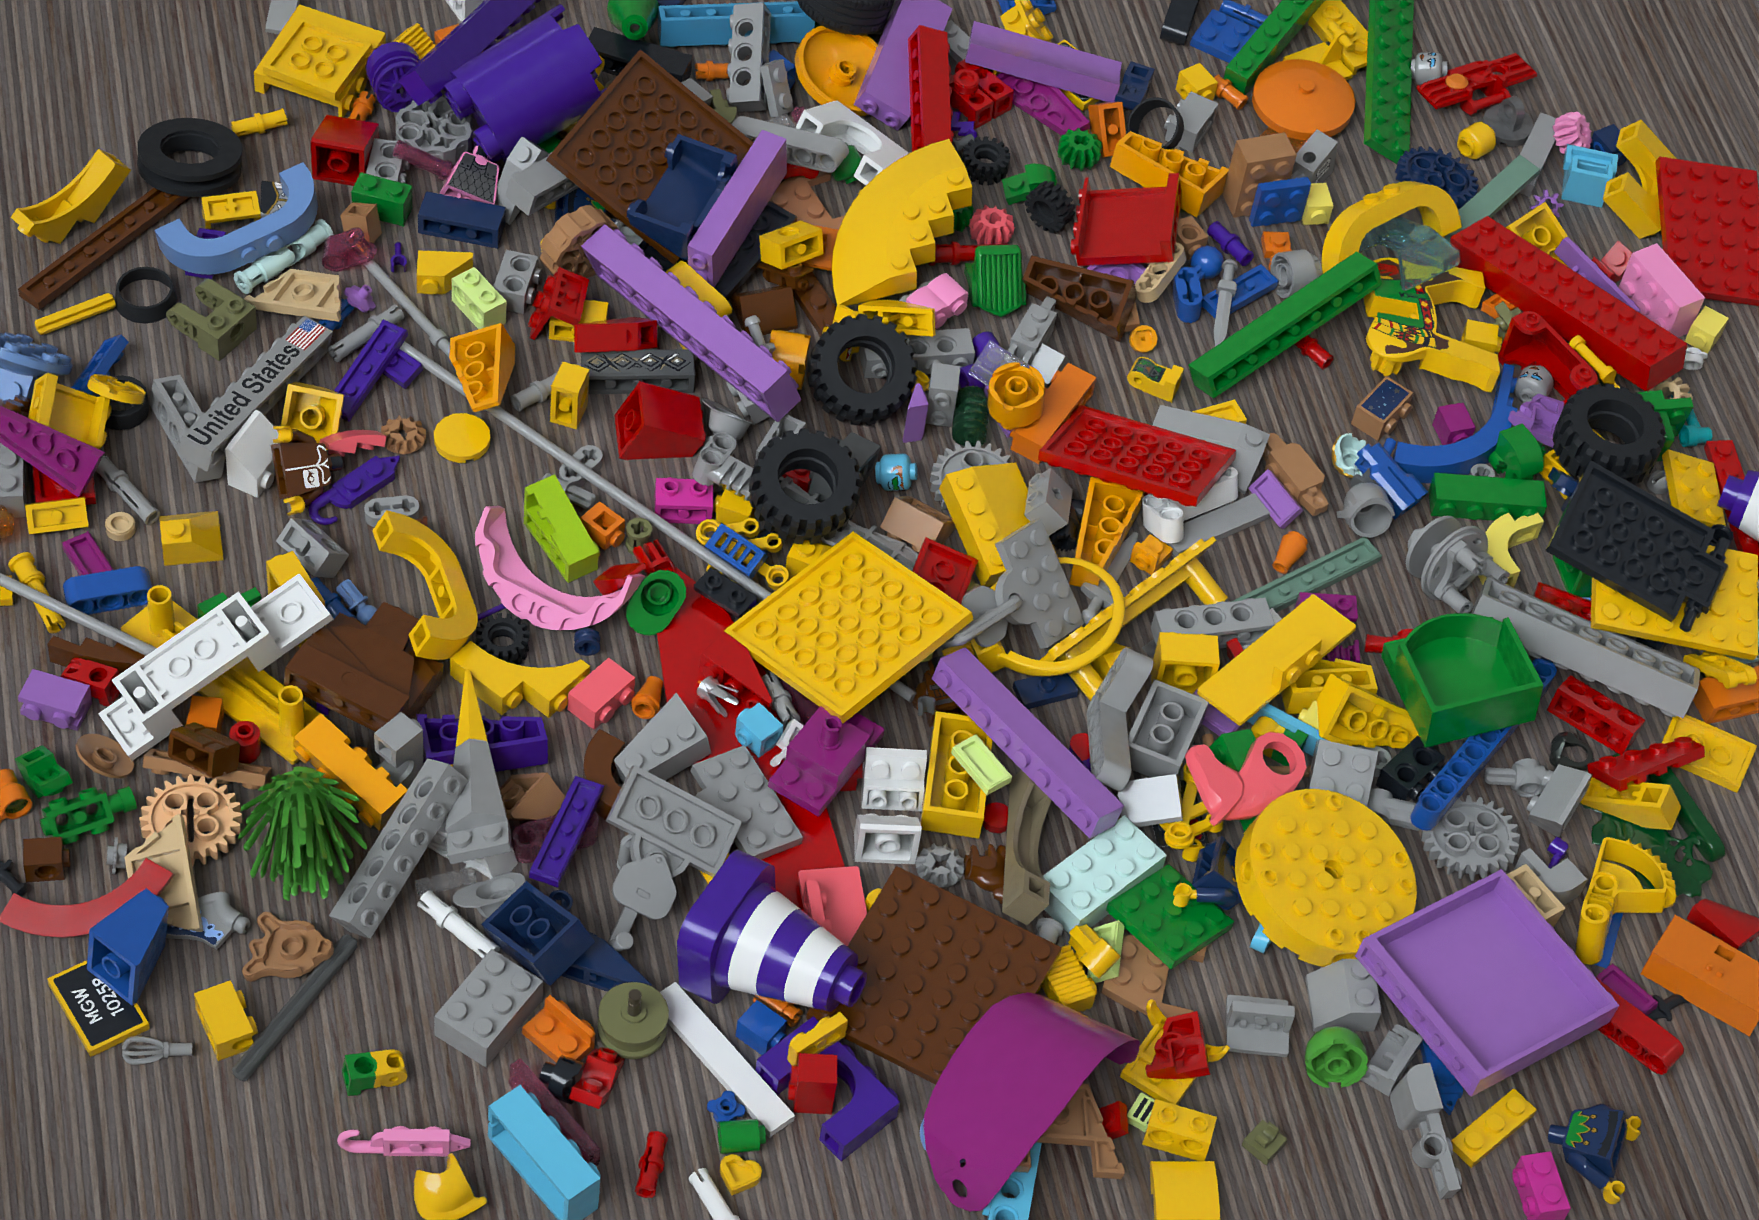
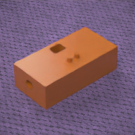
M1675 914L1640 974L1674 994L1683 996L1688 1002L1750 1037L1759 1021V962Z

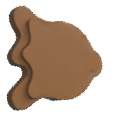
M263 912L257 918V923L265 936L262 939H254L249 943L253 958L243 967L242 973L244 978L250 982L266 976L281 978L299 977L313 970L321 962L328 960L334 953V946L329 939L324 938L315 929L313 924L307 921H282L270 912Z

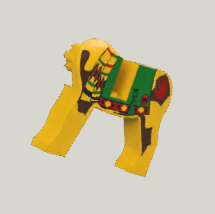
M1397 258L1374 260L1378 265L1382 285L1363 297L1367 317L1374 318L1366 335V343L1372 350L1370 356L1372 370H1377L1383 373L1384 376H1389L1391 373L1397 375L1404 362L1420 360L1419 369L1427 370L1452 380L1467 382L1483 391L1492 392L1500 374L1497 354L1436 333L1437 316L1434 305L1457 302L1469 308L1477 309L1485 291L1483 272L1447 265H1419Z

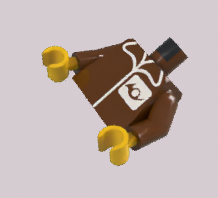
M288 425L273 426V429H276L279 434L278 439H273V443L278 444L271 445L279 498L284 499V503L290 504L291 511L287 513L288 516L302 513L306 507L310 506L315 499L323 494L324 486L331 484L330 472L342 470V457L339 453L327 455L325 444L317 443L314 437L302 431L291 429Z

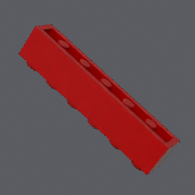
M919 25L908 38L912 152L946 139H950L952 143L954 133L951 131L953 111L950 109L952 88L949 85L951 66L948 60L950 44L948 43L947 32Z

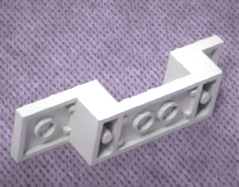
M300 574L294 576L252 607L248 605L238 591L112 679V682L123 697L98 714L128 757L133 761L169 736L172 729L183 726L172 711L177 705L246 657H248L257 671L260 672L334 619Z

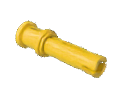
M23 552L17 554L9 561L8 567L11 572L17 575L19 582L50 596L44 586L45 576L41 571L37 570L34 564L35 558L31 553ZM33 602L49 633L53 634L61 631L57 623L60 624L61 628H65L66 622L60 614Z

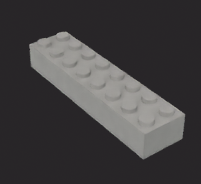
M1488 576L1473 606L1471 614L1493 617V619L1503 622V618L1509 617L1529 655L1535 658L1544 657L1551 660L1560 669L1576 671L1587 681L1601 682L1615 693L1621 694L1623 692L1633 696V699L1642 705L1651 704L1658 707L1667 716L1684 718L1698 691L1700 669L1618 633L1591 628V621Z

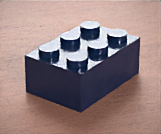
M527 881L481 924L500 949L549 986L595 943L577 917Z

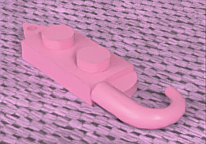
M397 1126L374 1134L371 1140L348 1139L360 1134V1131L355 1129L344 1131L337 1138L339 1146L348 1152L383 1154V1156L448 1157V1154L451 1152L470 1148L471 1139L451 1134L450 1129H441L439 1127L409 1129L404 1126Z

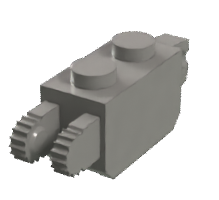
M1046 296L1040 306L1034 303L1030 305L1011 338L1003 365L1016 360L1021 363L1020 366L1028 368L1042 343L1047 345L1053 333L1057 313L1054 312L1055 299Z

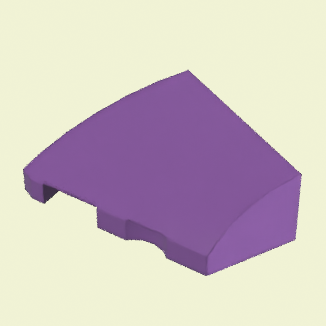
M1537 394L1532 397L1531 401L1523 403L1519 411L1515 412L1512 410L1508 420L1514 426L1523 423L1537 441L1553 448V433L1564 408V402Z

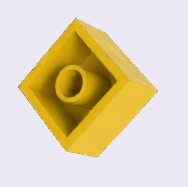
M1160 632L1153 657L1151 683L1155 679L1193 694L1198 687L1218 672L1220 665L1218 636Z

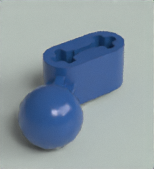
M1206 245L1195 250L1190 260L1191 268L1181 267L1174 277L1172 295L1176 314L1185 323L1196 322L1201 316L1203 298L1200 286L1201 279L1214 278L1223 269L1224 259L1222 253L1216 247Z

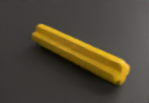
M103 294L37 319L34 322L38 334L45 335L113 309L116 306L112 294Z

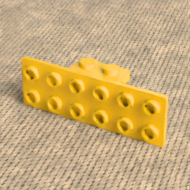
M1313 594L1198 687L1197 694L1237 725L1241 726L1355 631L1356 625Z

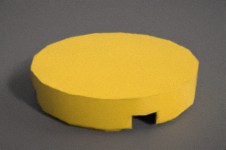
M94 374L91 375L87 384L88 389L112 400L130 404H142L144 402L146 393L144 389L129 381L123 383L117 381L113 376Z
M467 413L452 414L444 417L436 425L434 444L438 453L449 461L466 463V460L470 459L475 461L488 451L490 446V429L482 419L475 415Z

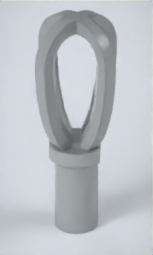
M131 1036L122 1045V1056L127 1063L132 1065L151 1063L162 1057L168 1058V1056H192V1043H168L151 1037ZM132 1042H146V1043L155 1044V1045H129V1044L132 1043ZM128 1050H147V1051H128ZM154 1055V1056H150V1057H147V1058H138V1059H132V1058L129 1057V1056Z

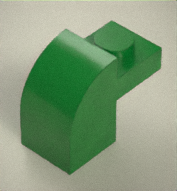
M1523 423L1499 432L1495 452L1508 465L1505 478L1533 480L1534 474L1542 472L1544 468L1542 451L1536 438Z

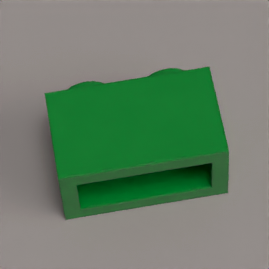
M360 172L351 191L352 202L377 204L379 220L404 227L413 208L412 185Z

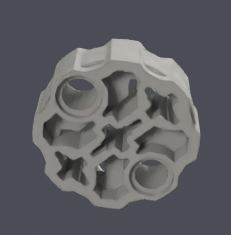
M440 97L432 104L426 101L420 106L412 100L408 107L400 109L395 118L396 141L406 142V152L411 154L413 167L425 171L430 169L449 170L455 166L463 152L471 153L473 139L472 117L469 115L460 121L445 97Z

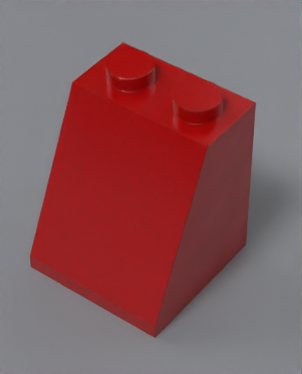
M326 115L311 138L312 178L354 186L360 172L366 174L374 138L379 139V123Z
M639 381L614 415L619 459L693 457L706 441L700 397Z

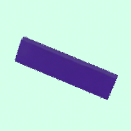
M384 319L334 390L345 395L341 413L342 419L349 422L408 337L406 329Z
M575 776L529 871V878L557 888L559 887L604 792V785Z

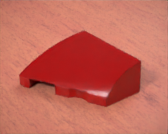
M1706 898L1696 903L1686 918L1693 925L1711 935L1715 934L1721 941L1737 950L1748 941L1752 942L1759 936V918Z
M1198 1011L1167 1018L1162 1028L1163 1035L1157 1040L1154 1047L1156 1053L1151 1065L1147 1064L1145 1067L1147 1077L1186 1079L1210 1075L1204 1029Z

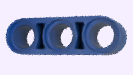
M141 566L75 576L63 583L66 604L87 615L148 604L147 592L152 588L149 571Z

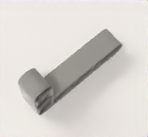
M1127 647L1120 652L1088 705L1086 714L1091 773L1103 785L1120 792L1127 785L1131 775L1126 712L1144 685L1153 667L1152 658Z

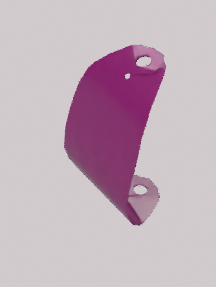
M1026 992L1012 995L992 1005L972 1027L948 1062L932 1091L924 1114L923 1127L926 1151L935 1180L950 1202L956 1207L969 1212L983 1210L1000 1191L1033 1145L1051 1126L1102 1059L1106 1057L1119 1065L1132 1063L1138 1055L1140 1041L1040 994ZM961 1159H965L966 1165L964 1167H961ZM955 1179L960 1180L966 1186V1197L960 1196L953 1187Z

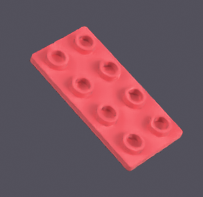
M859 867L800 870L798 872V880L804 912L848 946L867 915Z

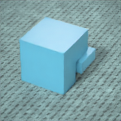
M1567 144L1563 164L1564 178L1561 199L1602 208L1606 183L1615 178L1617 172L1618 155Z

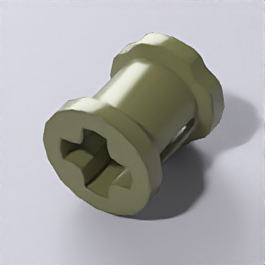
M634 518L627 523L626 532L628 537L626 538L625 547L629 553L633 554L634 542H636V547L640 545L642 549L643 544L651 542L649 537L652 533V525L644 518Z

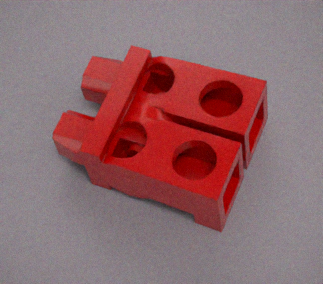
M965 59L958 62L955 66V73L962 69H969L976 72L980 78L978 90L973 94L966 95L954 89L953 80L955 74L952 75L950 73L949 85L952 88L950 105L963 113L968 118V121H974V130L991 121L992 118L995 119L1011 110L1013 89L992 72L984 69V67L966 63Z

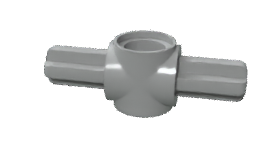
M1526 758L1515 762L1511 769L1486 768L1484 780L1487 784L1511 785V789L1515 790L1519 796L1529 798L1542 793L1545 787L1541 783L1548 771L1537 760Z

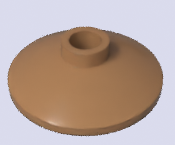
M85 734L76 743L78 756L95 773L118 779L129 776L134 768V762L128 757L121 745L109 737L100 734Z

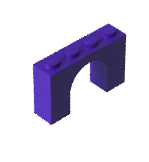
M814 1016L757 1059L755 1071L777 1095L788 1088V1082L790 1081L791 1064L787 1060L789 1043L797 1034L801 1032L807 1033L815 1028L819 1021ZM837 1041L819 1054L837 1055V1076L848 1085L853 1098L844 1108L822 1124L819 1140L840 1161H843L897 1118L900 1101L897 1094L891 1088L885 1087L877 1079L876 1074L870 1067L863 1066L855 1058L849 1046L842 1045Z

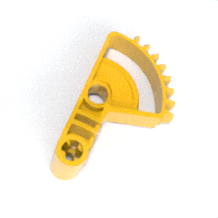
M1610 837L1602 840L1590 886L1580 914L1575 955L1584 964H1597L1603 958L1604 946L1613 914L1662 913L1664 908L1672 907L1676 901L1675 881L1672 880V872L1668 871L1666 863H1661L1660 856H1652L1651 849L1643 850L1641 843L1633 845L1631 839L1623 841ZM1604 860L1621 863L1635 869L1645 876L1655 889H1643L1638 878L1628 869L1614 863L1605 862Z

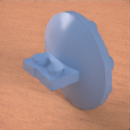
M7 332L0 333V399L2 401L7 399L14 400L15 395L31 399L35 380L46 373L56 376L69 375L73 367L72 358L57 353L58 348L50 344L42 343L39 345L32 343L33 338L21 333L16 335Z

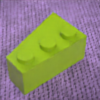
M554 474L525 487L524 524L567 583L598 570L599 547L589 536L556 475Z

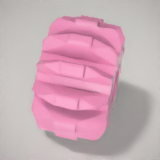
M1569 112L1555 119V125H1553L1555 135L1553 137L1556 139V146H1559L1561 153L1565 154L1567 144L1590 149V143H1592L1590 123L1586 122L1585 116L1579 112Z

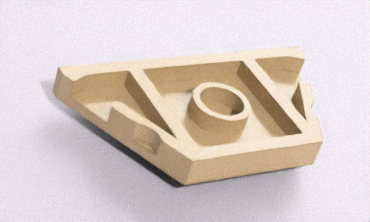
M290 269L281 274L278 279L263 286L264 292L255 298L248 295L244 298V300L254 305L256 310L306 316L308 318L337 322L341 320L342 284L339 275Z
M178 814L171 818L173 822L159 833L155 831L146 839L142 846L136 847L124 857L127 876L129 879L145 858L174 873V877L159 895L169 906L167 925L202 932L203 925L184 817Z

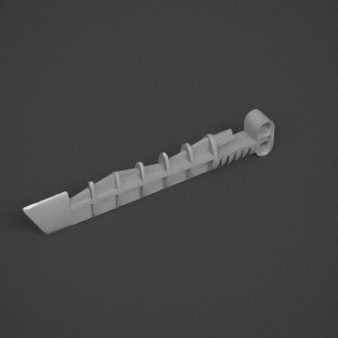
M722 432L714 434L699 453L692 472L694 480L699 484L707 486L714 483L719 486L725 484L726 490L731 491L734 489L736 491L735 495H744V500L750 501L749 483L753 468L732 457L737 445L734 437ZM781 476L779 478L782 490L791 499L803 504L820 503L818 502L820 498L819 493L816 492L813 496H810L797 486L791 477L787 476L784 478ZM850 520L842 532L836 531L835 537L829 540L821 537L822 542L833 547L854 531L911 571L918 556V553L907 546L905 542L875 532L877 526L873 525L870 529H866ZM970 581L966 593L980 585Z

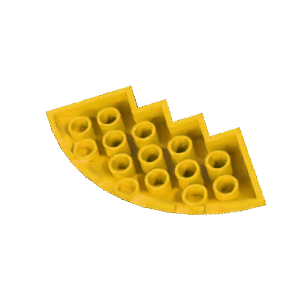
M950 139L929 144L896 160L878 173L854 199L842 220L833 249L832 281L837 305L849 306L917 289V270L915 266L935 261L936 243L934 238L954 233L953 210L972 206V184L965 165Z

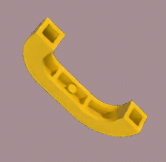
M1415 181L1388 184L1377 193L1365 195L1363 200L1346 208L1331 225L1322 250L1323 274L1356 251L1359 252L1361 242L1370 230L1416 207L1422 216L1426 234L1444 237L1462 228L1459 211L1454 200L1446 191L1437 186Z
M386 510L372 530L379 551L405 558L421 571L439 616L437 618L423 614L409 633L415 655L432 660L448 659L463 647L475 631L478 623L477 610L459 561L444 540L430 528L406 515Z

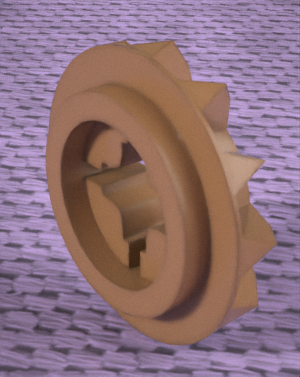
M399 415L396 420L388 419L387 424L381 427V433L386 435L384 447L393 453H413L419 450L426 441V429L422 427L421 421H414L412 416L402 419ZM401 429L407 433L406 440L399 433Z

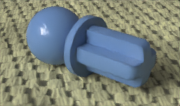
M347 579L337 586L336 591L349 606L348 611L356 610V619L366 625L378 609L364 603L368 597H363L351 580Z

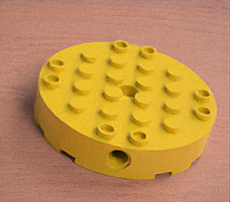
M1302 789L1286 793L1273 800L1243 833L1244 836L1237 848L1235 857L1236 882L1243 904L1249 915H1254L1264 927L1262 932L1281 949L1286 947L1298 954V959L1304 962L1325 967L1341 959H1357L1355 955L1363 938L1414 913L1417 898L1416 878L1411 860L1402 842L1380 816L1348 796L1322 789Z

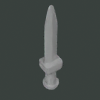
M1227 259L1223 262V279L1219 281L1216 288V294L1219 297L1213 331L1215 346L1223 342L1226 337L1231 301L1237 290V284L1233 281L1234 271L1238 269V265L1232 259Z

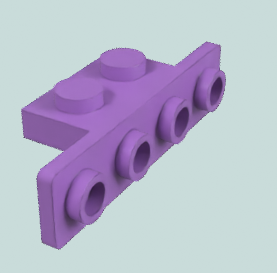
M1569 237L1562 239L1554 252L1570 269L1640 313V309L1634 301L1629 299L1617 287L1616 283L1610 280L1599 269L1597 264L1586 256L1576 243Z

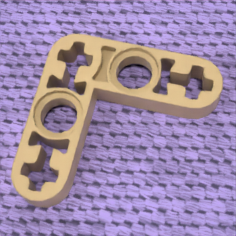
M1176 242L1173 262L1146 263L1149 266L1135 283L1137 299L1140 302L1149 303L1157 300L1184 265L1186 255L1182 244ZM1159 271H1166L1162 274H1155Z

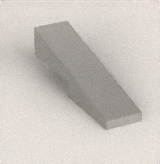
M1541 112L1520 153L1521 156L1540 168L1539 175L1556 142V139L1553 137L1555 135L1553 125H1555L1556 118ZM1539 175L1519 193L1530 197Z

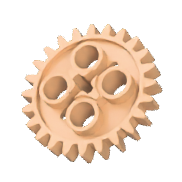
M189 774L187 782H183L177 776L176 784L172 785L166 780L164 781L165 790L155 787V797H146L147 806L141 807L142 817H139L142 838L147 839L155 831L159 833L173 822L171 818L178 814L182 815L185 822L192 867L195 859H200L202 864L205 865L206 857L209 855L213 859L218 860V850L228 853V843L236 844V835L240 834V824L242 823L240 802H236L235 793L228 794L226 784L218 788L217 779H213L208 784L203 775L199 781H194L192 774ZM190 798L194 799L193 842H189L188 800Z

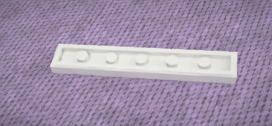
M676 982L660 992L668 1005V1024L726 1090L732 1091L735 1094L736 1101L745 1106V1111L750 1117L758 1119L759 1125L765 1126V1133L769 1138L794 1121V1113Z

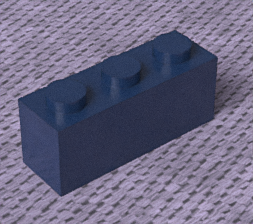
M426 191L418 213V233L498 249L505 228L506 207Z

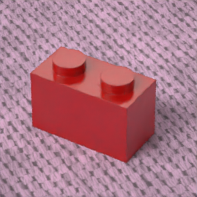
M799 1053L797 1065H791L790 1081L788 1082V1100H793V1113L831 1115L837 1087V1055Z

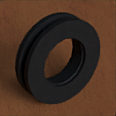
M199 118L169 119L152 125L139 137L138 171L144 181L165 193L187 197L212 195L230 188L239 180L242 173L243 147L239 137L232 130L219 123ZM192 150L211 155L213 159L203 163L188 164L172 160L167 155L177 151Z

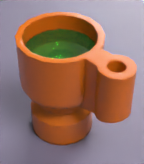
M11 769L0 770L1 823L6 818L17 819L26 815L33 805L25 787L18 783L17 777Z

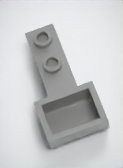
M1431 1063L1418 1064L1413 1066L1392 1089L1390 1094L1391 1105L1399 1129H1420L1422 1137L1413 1146L1411 1152L1414 1162L1422 1168H1431L1440 1200L1452 1198L1461 1189V1174L1459 1169L1454 1167L1452 1143L1449 1137L1445 1135L1439 1115L1443 1105ZM1424 1144L1430 1145L1435 1150V1155L1428 1154Z

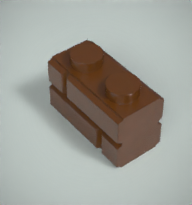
M196 722L171 730L168 746L169 758L211 778L222 776L224 773L234 772L238 768L239 742L209 728H205Z

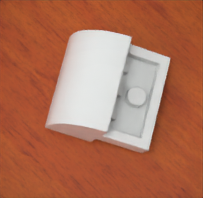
M866 747L861 787L862 809L922 811L927 750Z

